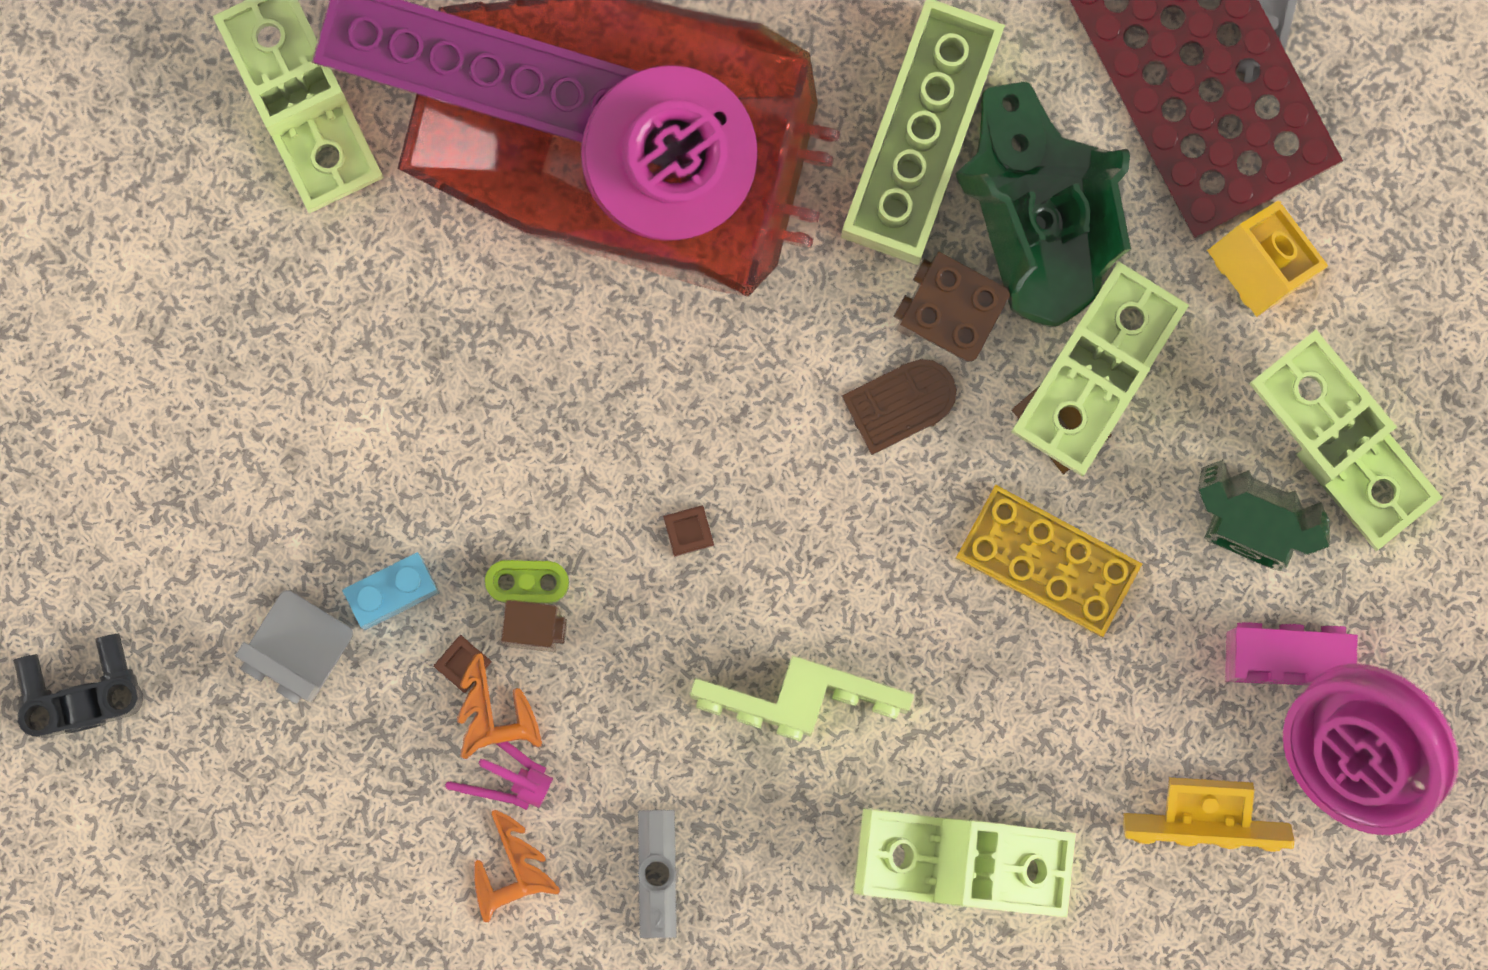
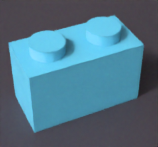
M418 552L342 589L360 627L364 630L440 593L422 556Z

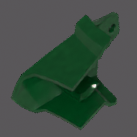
M1028 82L994 86L983 91L981 95V124L977 154L960 168L955 175L964 193L980 202L1003 286L1009 290L1008 302L1011 311L1033 323L1057 327L1079 314L1096 298L1101 290L1104 274L1119 258L1131 249L1118 185L1119 181L1129 170L1130 152L1128 149L1115 151L1099 149L1095 146L1063 138L1042 107L1034 88ZM1002 100H1007L1011 104V112L1003 107ZM1013 137L1021 146L1020 152L1016 151L1012 146Z

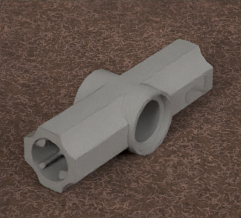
M675 810L638 811L640 938H676L677 873ZM657 861L664 863L670 873L668 881L658 887L649 884L645 876L648 865Z

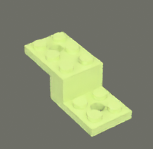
M245 0L213 16L309 214L384 178L332 69L311 63L318 40L298 0ZM272 26L280 30V40L273 47H263L258 43V35L263 28ZM325 147H333L339 151V161L332 168H323L317 163V155Z
M1118 261L1011 433L1083 477L1150 371V367L1189 304ZM1127 308L1138 310L1143 317L1142 326L1136 330L1124 328L1120 322L1121 312ZM1074 407L1080 412L1082 421L1078 428L1068 430L1060 425L1058 413L1062 408Z
M1317 329L1249 383L1302 447V450L1296 454L1297 457L1375 551L1382 548L1443 498L1391 436L1390 433L1397 426ZM1313 378L1319 383L1321 394L1318 399L1309 401L1300 395L1298 385L1302 379ZM1376 481H1386L1392 486L1394 495L1389 503H1378L1373 498L1371 489Z
M792 655L777 704L695 678L690 696L692 699L698 700L696 704L697 709L719 716L722 709L738 713L736 721L761 728L762 722H767L779 726L776 734L801 741L803 734L811 737L826 689L834 691L832 699L852 706H856L858 700L874 704L872 712L893 719L898 717L899 712L903 714L909 712L914 694Z
M863 809L854 894L1067 917L1076 833ZM898 845H901L904 849L905 857L903 863L897 867L893 862V851ZM1034 860L1037 864L1038 872L1036 878L1031 882L1027 877V866Z

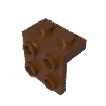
M938 252L932 261L924 258L913 278V281L919 283L912 298L904 295L893 317L900 320L895 330L909 338L916 334L966 362H973L977 359L1009 298V290L947 255Z

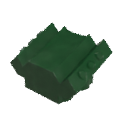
M1224 460L1201 468L1198 491L1207 512L1214 514L1204 536L1208 542L1277 571H1281L1283 567L1287 568L1294 550L1309 555L1330 546V520L1322 502L1303 509L1296 490L1289 493L1253 478L1250 470L1230 477Z

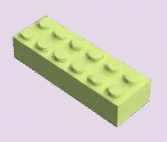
M925 0L845 220L841 238L919 266L1005 28L1004 24L936 0Z

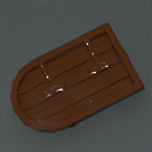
M919 359L900 365V367L842 395V398L855 422V427L859 430L870 454L873 455L928 427L935 426L936 423L946 417L955 404L957 389L954 378L946 367L933 360Z

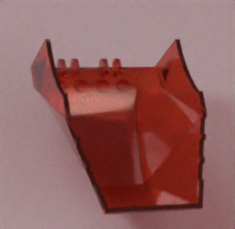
M508 0L488 4L481 1L438 8V11L636 71L661 66H681L696 69L714 77L736 95L752 122L757 142V164L750 190L738 209L716 228L698 236L678 240H655L641 237L613 222L595 202L583 174L581 163L582 143L416 94L397 169L531 237L718 292L749 297L778 266L783 243L812 248L813 237L802 232L787 231L790 217L807 223H818L820 216L818 211L793 206L804 162L825 167H832L834 158L829 153L807 150L810 137L827 142H838L840 131L813 124L818 100L811 57L808 51L760 22L709 14L653 0ZM650 163L647 164L652 173L661 167ZM690 175L674 179L663 178L662 180L668 183H682L681 180Z

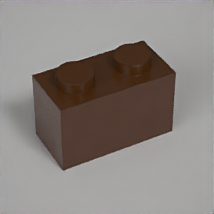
M506 600L501 642L505 647L556 653L557 643H565L567 619H565V616H560L561 611L556 605Z

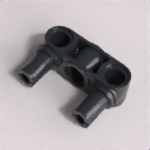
M119 633L95 639L103 676H100L101 682L73 686L51 694V690H46L37 654L13 660L21 696L18 697L19 704H17L19 711L17 715L18 724L23 732L38 738L75 733L105 725L107 722L130 717L140 710L143 703V693L138 686L137 677L133 674V670L127 667ZM126 686L132 694L131 702L126 708L117 709L112 702V695L117 688ZM44 707L49 713L50 720L45 728L36 730L31 724L30 717L35 709Z

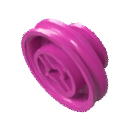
M661 66L646 69L625 78L608 90L599 100L590 114L584 129L581 163L584 178L592 197L613 222L641 237L655 240H678L698 236L716 228L738 209L750 190L757 164V142L747 111L727 86L714 77L696 69L681 66ZM721 112L724 114L725 123L722 126L713 116L714 113ZM681 120L686 122L680 128L677 125L670 126L652 133L648 137L652 130L659 128L666 121ZM695 129L701 134V139L676 156L681 166L675 161L664 164L653 173L649 170L647 164L667 150V147L662 142L663 139L667 144L680 141ZM706 148V159L698 174L684 177L681 180L682 183H668L662 180L663 178L674 179L692 173L701 163V159L697 154Z
M1346 664L1331 668L1318 676L1292 703L1287 712L1283 726V747L1294 778L1314 804L1333 819L1352 829L1375 835H1396L1411 831L1431 816L1435 809L1446 799L1455 784L1459 764L1458 751L1453 732L1447 720L1425 692L1406 678L1390 670L1368 664ZM1415 781L1422 783L1424 789L1418 788Z

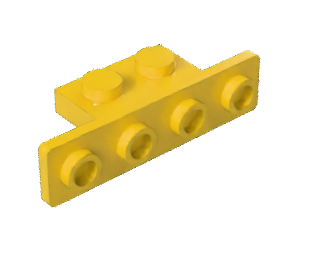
M1169 777L1165 815L1123 814L1125 838L1142 844L1170 841L1187 847L1202 843L1216 844L1225 849L1251 846L1259 847L1269 852H1277L1282 849H1293L1295 842L1290 823L1251 820L1255 792L1253 782Z

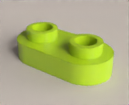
M502 560L496 562L488 569L485 576V587L490 596L501 603H506V600L553 604L563 599L567 594L569 577L565 569L556 562ZM503 575H511L515 580L514 586L509 590H503L499 586V579ZM547 575H551L556 579V586L551 591L542 589L540 585L542 578Z

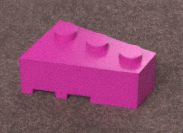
M1239 622L1237 627L1226 632L1225 682L1310 685L1318 676L1331 668L1346 664H1357L1358 634H1346L1345 626H1321V632L1304 631L1305 625L1279 624V629L1262 628V623Z

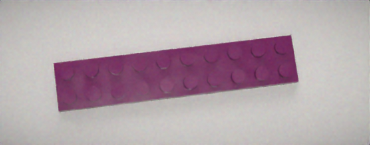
M329 0L311 62L582 143L588 118L599 100L617 83L640 72L404 0ZM721 112L714 113L713 116L722 126L725 123L724 114ZM681 120L666 121L659 128L652 130L648 137L652 133L670 126L677 125L680 128L686 122ZM695 129L680 141L667 144L663 139L662 142L667 147V150L649 163L663 166L664 164L676 161L681 166L676 156L701 139V134ZM706 148L697 154L701 159L700 165L687 175L698 174L702 169L706 159Z

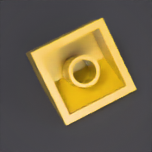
M1280 200L1239 224L1207 250L1213 258L1217 269L1228 278L1239 293L1242 302L1252 310L1256 317L1275 306L1328 267V264Z

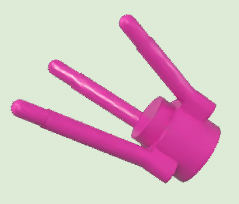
M502 742L496 744L529 771L521 768L519 773L516 774L486 759H480L479 766L513 782L514 784L510 791L518 795L451 781L445 784L448 790L515 804L527 810L529 804L540 808L553 778L544 774L546 767L533 762L511 743Z

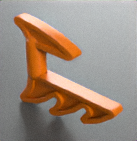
M475 654L467 666L460 683L462 689H467L473 681L475 685L469 691L459 711L457 722L463 724L471 714L476 712V716L469 724L463 738L461 758L467 759L479 748L491 744L520 739L529 741L534 747H541L542 741L537 721L528 700L519 688L513 690L517 723L494 727L484 658L482 654Z
M498 810L492 811V817L517 882L493 891L483 862L476 860L474 882L480 913L485 923L491 921L492 915L497 908L527 895L541 892L555 895L560 893V888L547 874L525 862L526 858L536 859L540 862L546 861V857L539 850L511 835L512 831L524 834L526 829L512 817Z

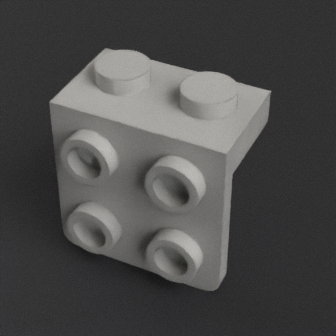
M286 590L279 595L249 644L243 642L235 657L244 662L240 670L262 682L265 676H268L280 684L276 692L292 702L298 704L302 697L312 703L351 641L353 631L344 623L292 591Z

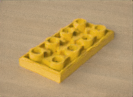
M996 484L955 558L1102 638L1105 636L1143 563Z

